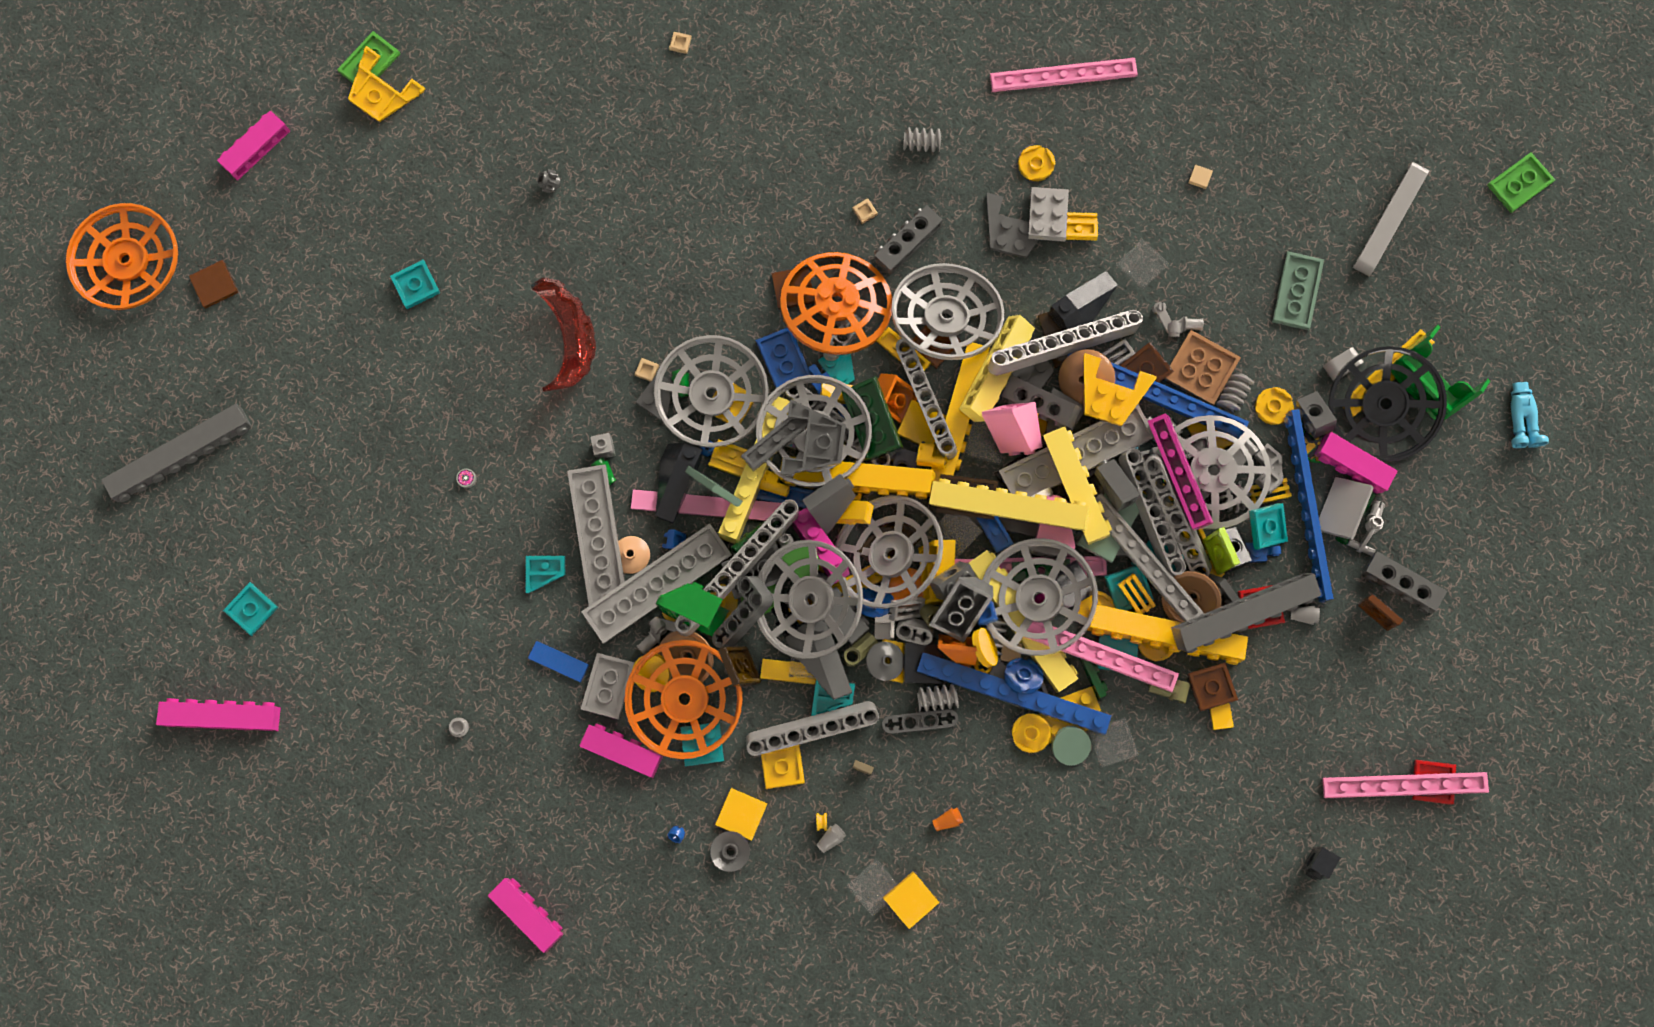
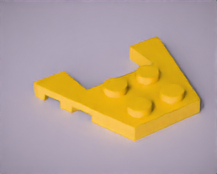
M366 46L348 100L376 121L381 122L422 94L426 89L411 79L402 92L399 93L370 72L381 57Z
M1084 353V415L1122 426L1157 376L1140 371L1132 390L1096 378L1101 358Z

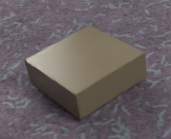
M855 760L853 765L855 770L868 775H872L874 767Z

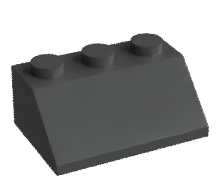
M776 542L745 576L758 577L765 562L778 550ZM756 551L748 552L746 556L753 557ZM730 560L722 562V567H724ZM736 564L733 567V571L738 572L742 570L743 565ZM776 564L772 567L766 578V587L777 584L783 573ZM736 585L732 589L735 599L742 597Z
M958 577L929 625L964 643L994 597L993 586L976 577Z

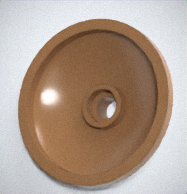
M1090 349L1079 350L1069 355L1062 363L1059 371V385L1063 394L1083 406L1084 383L1081 381V376H1083L1084 353L1101 358L1096 378L1115 384V371L1109 359L1102 353Z
M1186 571L1181 575L1173 576L1190 597V594H1196L1197 598H1192V600L1204 614L1221 607L1220 591L1214 581L1208 576L1194 571ZM1162 597V605L1167 616L1172 621L1183 623L1184 621Z
M678 631L670 633L660 643L661 645L671 641L691 640L709 645L696 632L685 637L680 635ZM692 646L669 648L673 659L689 658L688 652L692 654V658L698 659L701 651L700 648ZM709 652L705 663L713 668V654ZM686 663L676 665L680 676H691L695 667L693 664ZM702 668L698 679L704 682L710 674Z

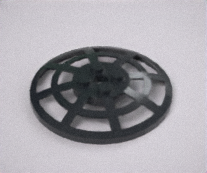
M1386 346L1367 350L1347 362L1339 371L1332 384L1328 407L1333 415L1334 407H1344L1346 418L1352 427L1344 436L1336 423V428L1334 429L1336 435L1351 442L1359 434L1369 441L1379 443L1380 456L1372 455L1373 457L1382 462L1398 461L1420 452L1435 438L1446 415L1447 394L1439 372L1425 357L1402 347ZM1385 352L1383 364L1370 366L1362 372L1355 365L1357 361L1366 356ZM1393 352L1410 356L1419 361L1422 366L1415 372H1412L1403 366L1392 364ZM1383 369L1381 381L1372 384L1365 377L1373 371ZM1391 369L1400 371L1408 377L1400 384L1390 381ZM1349 370L1355 378L1347 389L1345 399H1334L1339 381L1345 372ZM1428 371L1436 383L1439 401L1426 400L1425 389L1419 378ZM1360 382L1366 389L1362 399H1351L1354 388ZM1413 383L1417 387L1420 400H1409L1406 389ZM1384 398L1390 400V406L1386 409H1383L1380 405L1381 400ZM1350 407H1361L1364 417L1357 424L1352 417ZM1409 407L1419 408L1417 417L1410 424L1404 418ZM1426 408H1438L1437 417L1432 428L1423 437L1416 428L1423 420ZM1369 422L1378 425L1379 437L1369 435L1362 429ZM1398 423L1405 430L1398 435L1387 437L1388 426ZM1409 435L1418 443L1404 452L1387 455V443L1400 441Z

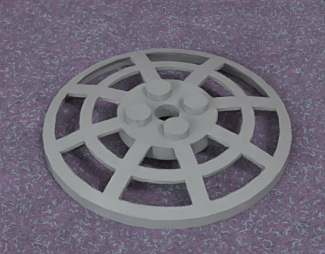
M932 264L914 270L899 283L892 299V319L900 336L917 351L938 359L961 360L982 353L996 341L1004 322L1003 302L993 284L978 272L956 264ZM938 273H956L964 275L968 279L963 287L952 283H940ZM931 274L932 285L922 288L916 294L907 288L916 279ZM976 282L981 285L991 296L994 303L983 306L979 298L970 291L973 284ZM942 289L955 290L959 294L957 297L943 295ZM935 291L936 297L928 303L921 299L925 294ZM902 293L911 300L908 307V318H897V304ZM967 296L971 299L977 308L969 310L963 302L965 297ZM916 304L925 310L924 317H913V310ZM997 310V326L994 334L983 331L986 323V313ZM947 313L951 315V318H944L942 314ZM980 315L978 329L968 325L970 317ZM900 325H910L914 333L923 342L920 345L913 342L904 333ZM916 325H927L931 333L927 337L924 336ZM963 331L973 335L968 340L960 343L956 336ZM938 335L949 337L951 344H942L934 340ZM978 337L989 340L984 346L972 352L964 353L962 347L973 343ZM932 345L942 349H954L956 354H941L930 351L927 348Z
M717 335L695 337L677 346L662 362L654 385L655 404L666 427L681 440L700 447H723L746 437L756 427L759 412L746 430L739 421L746 414L750 402L761 403V410L763 403L768 398L767 376L756 355L742 343ZM715 343L714 354L702 355L691 360L685 352L688 348L698 344ZM725 344L738 349L749 360L740 366L734 360L721 355L722 345ZM679 356L685 365L678 372L674 383L662 382L668 366ZM704 361H713L712 370L702 373L695 366ZM720 362L732 366L736 371L728 377L719 371ZM754 365L762 381L763 395L751 394V384L746 372ZM689 370L695 377L690 387L679 385L682 377ZM740 377L744 381L746 394L735 393L733 383ZM709 389L717 391V395L714 398H709L706 395ZM661 390L672 392L673 404L678 414L670 419L667 418L662 407ZM678 393L688 394L692 403L684 410L681 409ZM733 401H743L744 405L735 417L729 408ZM697 410L705 415L704 424L695 423L687 416ZM723 414L729 421L720 426H711L713 416ZM683 420L689 426L702 431L701 441L693 440L683 435L673 425ZM732 426L739 434L726 441L708 442L710 432L723 431Z
M823 375L797 377L777 387L768 396L759 412L756 424L757 442L762 439L763 423L767 412L777 418L774 428L788 418L787 413L789 412L790 403L782 411L772 406V403L782 393L796 386L799 398L794 399V401L810 408L809 401L825 402L827 404L823 412L814 411L829 416L835 407L845 418L846 421L841 423L846 424L845 429L848 428L849 437L847 445H843L842 461L847 455L857 459L855 464L842 474L844 479L850 476L865 459L872 438L870 414L861 397L842 381ZM822 383L834 386L835 389L831 397L819 394L807 395L804 384ZM842 391L855 401L862 415L851 419L848 411L837 402ZM865 422L866 439L862 452L852 449L854 426ZM807 429L787 444H794L796 449L800 451L796 459H803ZM783 448L778 451L782 458H790ZM770 459L766 461L768 467L776 475L785 481L803 487H822L832 480L829 469L837 466L833 465L806 471L822 472L824 482H804L794 479L795 473L781 475V471Z
M1199 416L1177 425L1174 430L1183 451H1187L1194 457L1190 463V468L1197 485L1202 492L1211 494V504H1205L1207 509L1211 511L1213 524L1201 529L1218 530L1222 527L1226 529L1247 520L1250 517L1249 511L1258 509L1263 503L1271 482L1270 461L1259 438L1243 424L1222 416ZM1206 421L1207 431L1195 434L1187 440L1177 434L1181 429L1191 424ZM1214 421L1230 423L1243 430L1244 433L1237 439L1227 433L1215 431ZM1208 437V448L1198 451L1191 445V443L1198 439ZM1216 437L1227 439L1234 444L1227 451L1218 448ZM1250 437L1260 449L1265 466H1254L1251 454L1244 446ZM1158 448V451H1157L1156 454L1161 455L1160 450H1159V448ZM1239 449L1243 452L1248 466H1238L1233 455ZM1154 461L1153 468H1158V463ZM1216 466L1219 471L1218 474L1211 475L1208 472V467ZM1237 474H1248V480L1243 491L1234 483ZM1254 474H1265L1263 490L1254 504L1247 496L1253 484ZM1158 478V483L1162 485L1161 478ZM1227 489L1236 496V498L1229 502L1219 504V493ZM1166 496V501L1172 503L1168 496ZM1240 501L1249 509L1246 513L1235 519L1219 522V510L1231 508ZM1173 514L1179 520H1183L1180 514Z
M885 496L874 499L869 503L874 506L873 510L883 505L897 504L896 515L886 516L877 521H874L871 517L870 524H867L869 527L861 534L856 546L845 544L848 535L855 525L844 524L835 544V547L840 551L854 554V567L860 581L869 589L878 592L874 602L863 598V605L880 609L898 607L920 595L934 579L943 554L941 528L930 510L920 502L909 497ZM905 505L919 509L929 519L920 526L913 519L904 516ZM895 522L894 531L883 533L879 528L886 523ZM903 523H907L917 530L909 538L902 534ZM933 525L938 536L937 554H929V542L926 532ZM873 532L876 539L870 548L863 547L862 553L857 552ZM922 538L924 553L914 554L913 544ZM891 550H895V555L888 559V553ZM861 555L868 556L871 567L862 571L860 564ZM912 562H921L917 572L913 577H910L907 570ZM927 562H935L929 577L917 589L914 582L924 571ZM876 572L883 576L880 587L872 584L867 578ZM901 575L905 583L888 588L891 578ZM852 577L849 580L844 578L849 596L858 598V594L851 588L856 585L855 578ZM906 588L911 593V595L902 600L882 604L886 593H895Z
M1045 538L1029 539L1011 545L992 561L982 581L988 584L991 578L1002 583L999 592V607L995 608L997 616L1002 615L1007 625L1016 634L1009 642L996 630L993 623L986 624V626L1000 643L1021 654L1044 656L1068 648L1085 634L1096 613L1098 589L1090 566L1076 550L1056 540ZM1048 546L1060 549L1056 561L1047 558L1032 559L1029 547ZM1021 550L1024 562L1014 567L1007 576L996 571L1006 558ZM1067 554L1073 556L1082 565L1089 578L1077 581L1073 573L1063 565ZM1045 564L1053 567L1049 575L1046 576L1037 575L1034 565ZM1027 568L1029 577L1021 584L1012 580L1018 572ZM1060 570L1068 576L1072 583L1071 585L1061 588L1055 581ZM1091 586L1092 605L1087 618L1078 614L1081 604L1080 590ZM1009 587L1017 591L1016 603L1006 605L1005 595ZM1075 592V603L1072 611L1063 606L1064 596ZM1037 594L1045 595V600L1042 603L1038 604L1035 602ZM1017 610L1021 612L1025 619L1020 627L1011 620L1008 613ZM1058 614L1068 617L1063 625L1053 630L1051 619ZM1073 621L1084 625L1072 639L1057 646L1055 636L1065 631ZM1032 622H1043L1046 633H1031L1027 630ZM1024 636L1031 639H1047L1050 649L1029 650L1017 645Z
M801 540L789 543L778 549L765 562L758 577L765 584L766 578L775 564L783 571L776 584L774 594H772L775 613L780 625L771 631L763 614L757 620L760 630L775 648L792 657L802 659L819 658L836 651L852 636L862 613L863 590L856 568L842 551L821 541ZM801 547H808L809 549L808 559L799 560L790 566L781 559L785 554ZM816 547L832 551L843 561L836 568L827 561L817 559ZM810 564V576L800 578L794 572L795 569ZM818 565L826 567L832 572L827 580L818 577ZM847 567L850 568L855 578L858 598L849 597L848 587L842 576ZM789 577L794 584L789 594H781L783 585ZM837 580L841 584L843 597H834L831 586ZM810 594H813L815 597V602L812 605L808 603V596ZM781 602L789 603L792 614L787 619H785L782 613ZM843 605L841 614L835 622L830 615L833 606ZM848 606H857L853 624L844 636L839 627L846 617ZM797 620L807 623L806 634L798 632L791 625ZM824 620L829 629L814 635L815 623ZM786 630L792 636L805 640L803 652L787 647L777 637ZM831 634H834L838 640L837 644L826 650L811 652L813 641L824 639Z

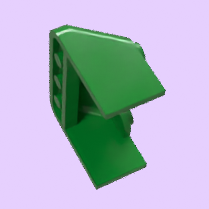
M1436 325L1413 343L1408 350H1412L1427 358L1433 350L1432 344L1429 341L1440 329V326ZM1404 354L1393 363L1403 366L1412 372H1415L1422 366L1419 361ZM1391 369V374L1399 383L1408 377L1400 371ZM1428 371L1419 378L1425 389L1426 400L1439 401L1436 383ZM1441 376L1447 394V408L1444 420L1481 395L1487 388L1490 380L1486 379L1473 389L1464 381L1456 382L1450 386ZM1413 383L1406 390L1415 400H1420L1417 387ZM1426 408V412L1435 420L1438 408Z
M692 582V584L687 583L660 595L655 603L664 614L674 619L681 615L700 624L696 630L711 637L724 622L729 610L720 606L723 599L702 590L703 586L696 582ZM683 622L684 624L690 626L689 622Z

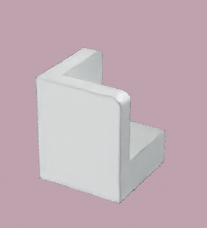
M892 614L875 617L876 640H894L895 621L889 620V615Z

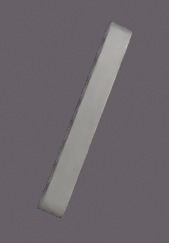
M1130 310L998 350L992 354L988 370L991 374L998 376L1136 333L1143 320L1142 314L1137 310Z
M790 499L782 502L703 590L715 593L717 597L724 599L737 585L738 579L745 576L797 519L799 516L797 503ZM786 508H795L792 514L785 513ZM775 521L782 522L779 528H773L772 524ZM763 535L769 537L765 543L759 542V538ZM748 550L756 551L753 557L746 556ZM736 564L743 565L742 570L738 572L733 571V567ZM724 578L730 580L727 586H721L720 581ZM681 615L675 621L676 630L685 637L693 634L700 626V624ZM683 622L690 623L687 630L680 629V625Z

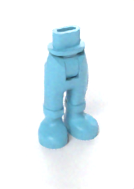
M1528 382L1513 383L1511 415L1513 433L1516 435L1511 441L1512 447L1525 448L1528 446L1532 448L1547 445L1549 443L1548 437L1538 433V410ZM1524 418L1526 420L1528 437L1525 436Z

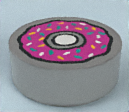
M462 469L458 472L456 480L461 487L471 488L476 483V475L470 469Z

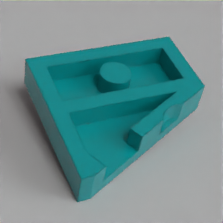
M851 353L840 355L834 361L826 360L824 356L818 360L820 366L825 372L827 371L830 377L848 385L855 381Z
M526 556V593H531L565 576V556Z
M816 679L811 716L853 704L855 683H849L852 694L833 700L818 684Z

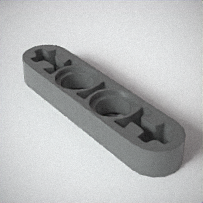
M949 709L892 715L884 718L882 728L888 734L951 728L957 724L958 715L955 711ZM947 713L955 717V720H952V724H948V721H941L942 725L938 726L939 719L937 714H941V718L947 717ZM931 715L935 718L933 726H927L924 723L926 716ZM912 717L915 719L916 725L914 728H907L904 722L907 718ZM898 718H902L901 725L903 730H899V726H894L893 730L885 727L888 720L891 719L893 723H898Z

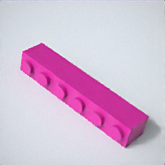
M1165 413L1149 420L1148 424L1192 529L1196 531L1213 524L1169 416Z
M167 698L166 702H159L156 725L163 727L278 731L281 708L276 707L275 703L263 702L262 705H255L256 702L243 701V705H236V701H224V704H217L216 700H205V703H198V700L186 699L184 703L179 702V699Z

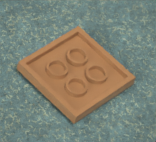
M1190 330L1170 365L1174 372L1164 380L1213 406L1241 357Z

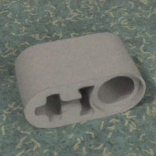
M1351 347L1323 365V368L1334 382L1339 371L1347 362L1359 354L1354 347ZM1362 359L1355 363L1356 367H1360L1364 361ZM1347 370L1343 376L1350 373V371Z
M916 618L899 620L896 635L901 640L927 645L932 641L935 629L930 628L924 620ZM902 626H907L910 630H904Z

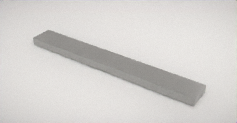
M1103 494L1098 495L1095 499L1096 502L1100 501L1105 512L1102 513L1104 520H1109L1112 528L1109 531L1110 535L1180 618L1185 622L1204 614Z

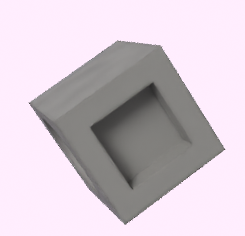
M610 433L591 436L593 453L597 460L602 457L616 456Z

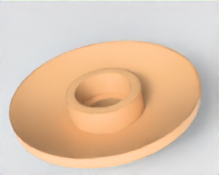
M628 536L618 541L624 573H638L647 566L650 560V549L644 540L639 537ZM628 551L634 552L632 557L627 556Z

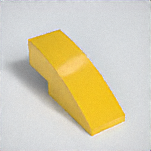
M853 500L837 523L855 525L856 523L870 524L874 506L868 501Z

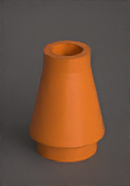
M951 808L932 821L936 831L960 826L963 823V818L958 808Z

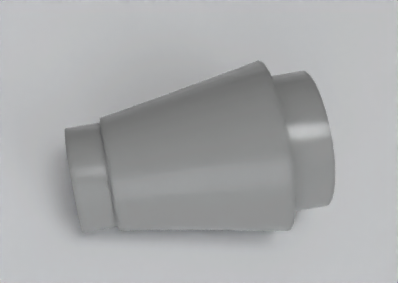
M1315 606L1298 607L1291 611L1290 619L1314 625V623H1319L1320 608H1315Z
M835 824L833 827L830 826L816 845L825 853L843 842L846 834Z

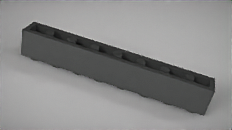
M234 404L101 480L111 499L117 502H125L131 498L132 494L145 491L148 488L147 486L153 482H161L164 476L169 473L173 474L180 471L183 465L192 464L198 460L199 456L212 453L215 447L228 444L231 438L236 435L240 436L247 433L248 429L252 426L243 409L239 405Z
M1302 573L1173 626L1171 630L1177 649L1186 651V653H1192L1197 651L1199 646L1214 644V640L1218 638L1225 639L1232 636L1231 633L1235 631L1242 632L1247 630L1248 626L1252 624H1262L1266 618L1279 617L1283 611H1292L1297 609L1298 605L1302 603L1309 604L1314 602L1315 598L1321 596L1320 589L1314 573Z

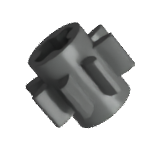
M547 169V171L539 174L537 183L543 192H554V190L559 188L560 177L556 175V171Z

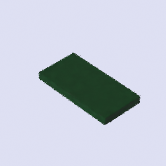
M874 376L852 386L851 388L865 403L872 424V438L865 457L866 461L870 462L902 448L903 446L878 378ZM842 391L841 393L851 419L862 415L855 401ZM865 422L854 426L862 450L866 439Z

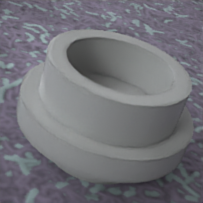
M455 718L449 724V731L455 737H463L469 730L468 722L463 718Z

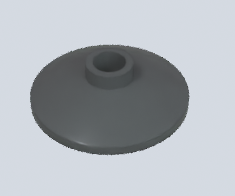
M879 642L868 651L866 665L873 677L881 681H889L895 679L902 672L904 656L900 648L895 644ZM886 657H888V658L890 659V663H889V664H886V663H885V658H886Z
M728 831L721 833L712 842L710 848L711 859L715 866L723 871H737L744 867L749 860V843L744 836L737 832ZM729 848L734 849V854L732 856H729L727 854V850Z

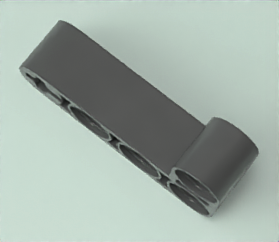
M742 576L738 579L737 589L744 600L714 632L712 641L716 647H732L736 645L772 605L773 596L759 577Z

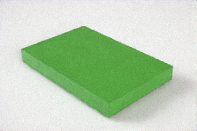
M372 31L337 71L353 83L364 54V48L367 46L381 57L370 71L379 78L401 53Z
M1531 152L1489 182L1487 186L1512 213L1552 184L1555 179Z

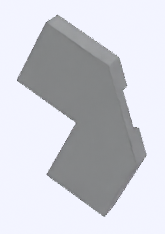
M1267 443L1264 448L1267 452L1271 468V482L1267 493L1270 495L1283 483L1282 455ZM1261 451L1254 455V459L1262 466H1265ZM1261 474L1255 480V483L1261 489L1264 487L1265 474Z

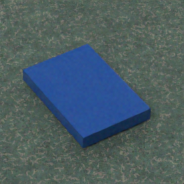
M788 328L756 340L775 388L794 378L811 375L798 343Z

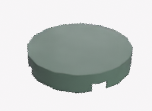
M1066 726L1057 731V734L1053 737L1051 749L1053 755L1060 763L1077 765L1088 757L1091 751V741L1083 729L1077 726Z

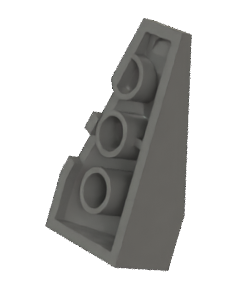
M824 620L815 623L814 635L829 629ZM807 623L799 627L797 631L806 634ZM791 634L786 637L785 640L789 648L803 652L805 640L796 638ZM832 635L813 641L811 652L823 651L834 646L835 643ZM837 650L819 658L802 659L794 657L805 666V670L808 673H811L818 680V684L833 700L852 694Z

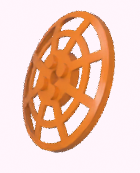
M132 203L109 205L89 215L75 230L67 248V273L74 288L92 304L111 310L135 308L155 298L170 282L178 260L177 241L169 224L153 210ZM127 211L143 213L155 220L147 228L141 224L129 222ZM119 212L121 223L110 226L101 233L92 227L100 219ZM160 225L166 229L173 245L171 250L163 251L161 241L155 234ZM129 229L145 232V234L138 241L130 238ZM122 230L121 238L115 239L112 242L106 238L111 233ZM88 232L95 240L89 248L87 259H75L78 245L83 235ZM151 238L156 244L158 253L148 254L145 245ZM101 243L106 247L102 259H94L95 252ZM129 255L128 262L122 263V258ZM173 257L170 270L164 281L160 284L156 278L162 269L163 261L166 258ZM158 260L157 267L151 276L145 271L148 262ZM75 266L87 267L89 276L95 284L87 292L78 280ZM95 266H103L108 273L101 281L96 276ZM140 276L146 281L141 286L130 290L131 280ZM114 279L123 281L122 291L111 289L107 285ZM150 285L156 289L142 300L129 304L130 295L139 293ZM103 290L111 295L122 296L121 304H106L96 300L93 296Z
M832 252L807 258L789 273L782 287L780 307L787 328L801 343L822 353L844 355L863 350L882 336L892 314V295L882 274L869 262L850 254ZM824 258H843L842 265L829 264L819 267L814 261ZM853 260L861 263L874 272L876 276L867 278L860 271L850 267V261ZM807 265L812 270L804 278L800 287L789 286L791 279L800 268ZM840 269L839 277L828 278L823 271ZM851 272L857 275L862 281L853 284L846 279L847 273ZM815 275L822 282L817 289L806 287ZM882 282L887 296V309L876 305V293L872 285ZM868 288L871 303L860 299L859 290ZM787 293L798 294V306L801 315L793 320L787 309ZM803 295L815 296V306L806 310ZM839 296L842 298V301L835 302L832 300V297ZM858 307L869 310L860 322L854 316ZM819 312L828 319L827 325L824 326L818 323L812 316ZM874 312L885 316L879 328L867 338L862 327L870 321ZM848 319L851 324L847 328H834L835 321ZM806 320L815 329L825 333L823 342L819 343L807 337L797 326ZM855 332L860 340L856 344L847 346L830 345L832 335H845Z
M677 640L661 644L646 653L637 662L629 675L624 697L628 722L640 741L658 754L677 759H690L706 755L722 745L738 724L743 702L742 687L735 686L737 692L735 715L732 716L725 713L726 695L724 687L731 685L732 682L729 677L721 680L715 670L705 663L709 652L722 661L718 650L707 644L691 640ZM692 646L700 648L701 651L698 659H673L669 648ZM662 652L666 663L658 667L649 679L638 675L649 659ZM686 663L693 664L695 667L691 676H680L676 665ZM669 668L673 679L666 685L655 682L656 678ZM702 668L713 677L715 683L705 686L698 679ZM637 682L646 686L644 691L645 711L634 715L632 691L634 683ZM651 689L661 692V704L651 708L650 704ZM719 690L720 694L718 709L708 705V694ZM683 693L688 694L690 697V702L687 705L680 702V695ZM665 712L672 719L668 729L664 728L654 715ZM704 712L715 716L713 721L701 730L698 718ZM649 718L652 725L665 735L660 746L652 742L643 733L637 722ZM720 719L730 723L724 735L714 744L707 747L704 735L714 729ZM679 722H690L694 733L677 734L675 731ZM672 738L676 740L696 739L699 750L683 753L670 751L667 748Z

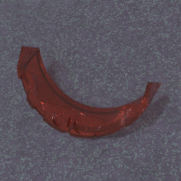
M549 278L539 279L531 285V289L544 299L559 322L564 339V360L560 372L550 384L542 388L543 392L569 388L577 384L590 371L591 368L589 367L592 359L595 358L596 351L594 328L590 317L586 316L581 307L583 306L582 302L563 287L565 284L559 280Z

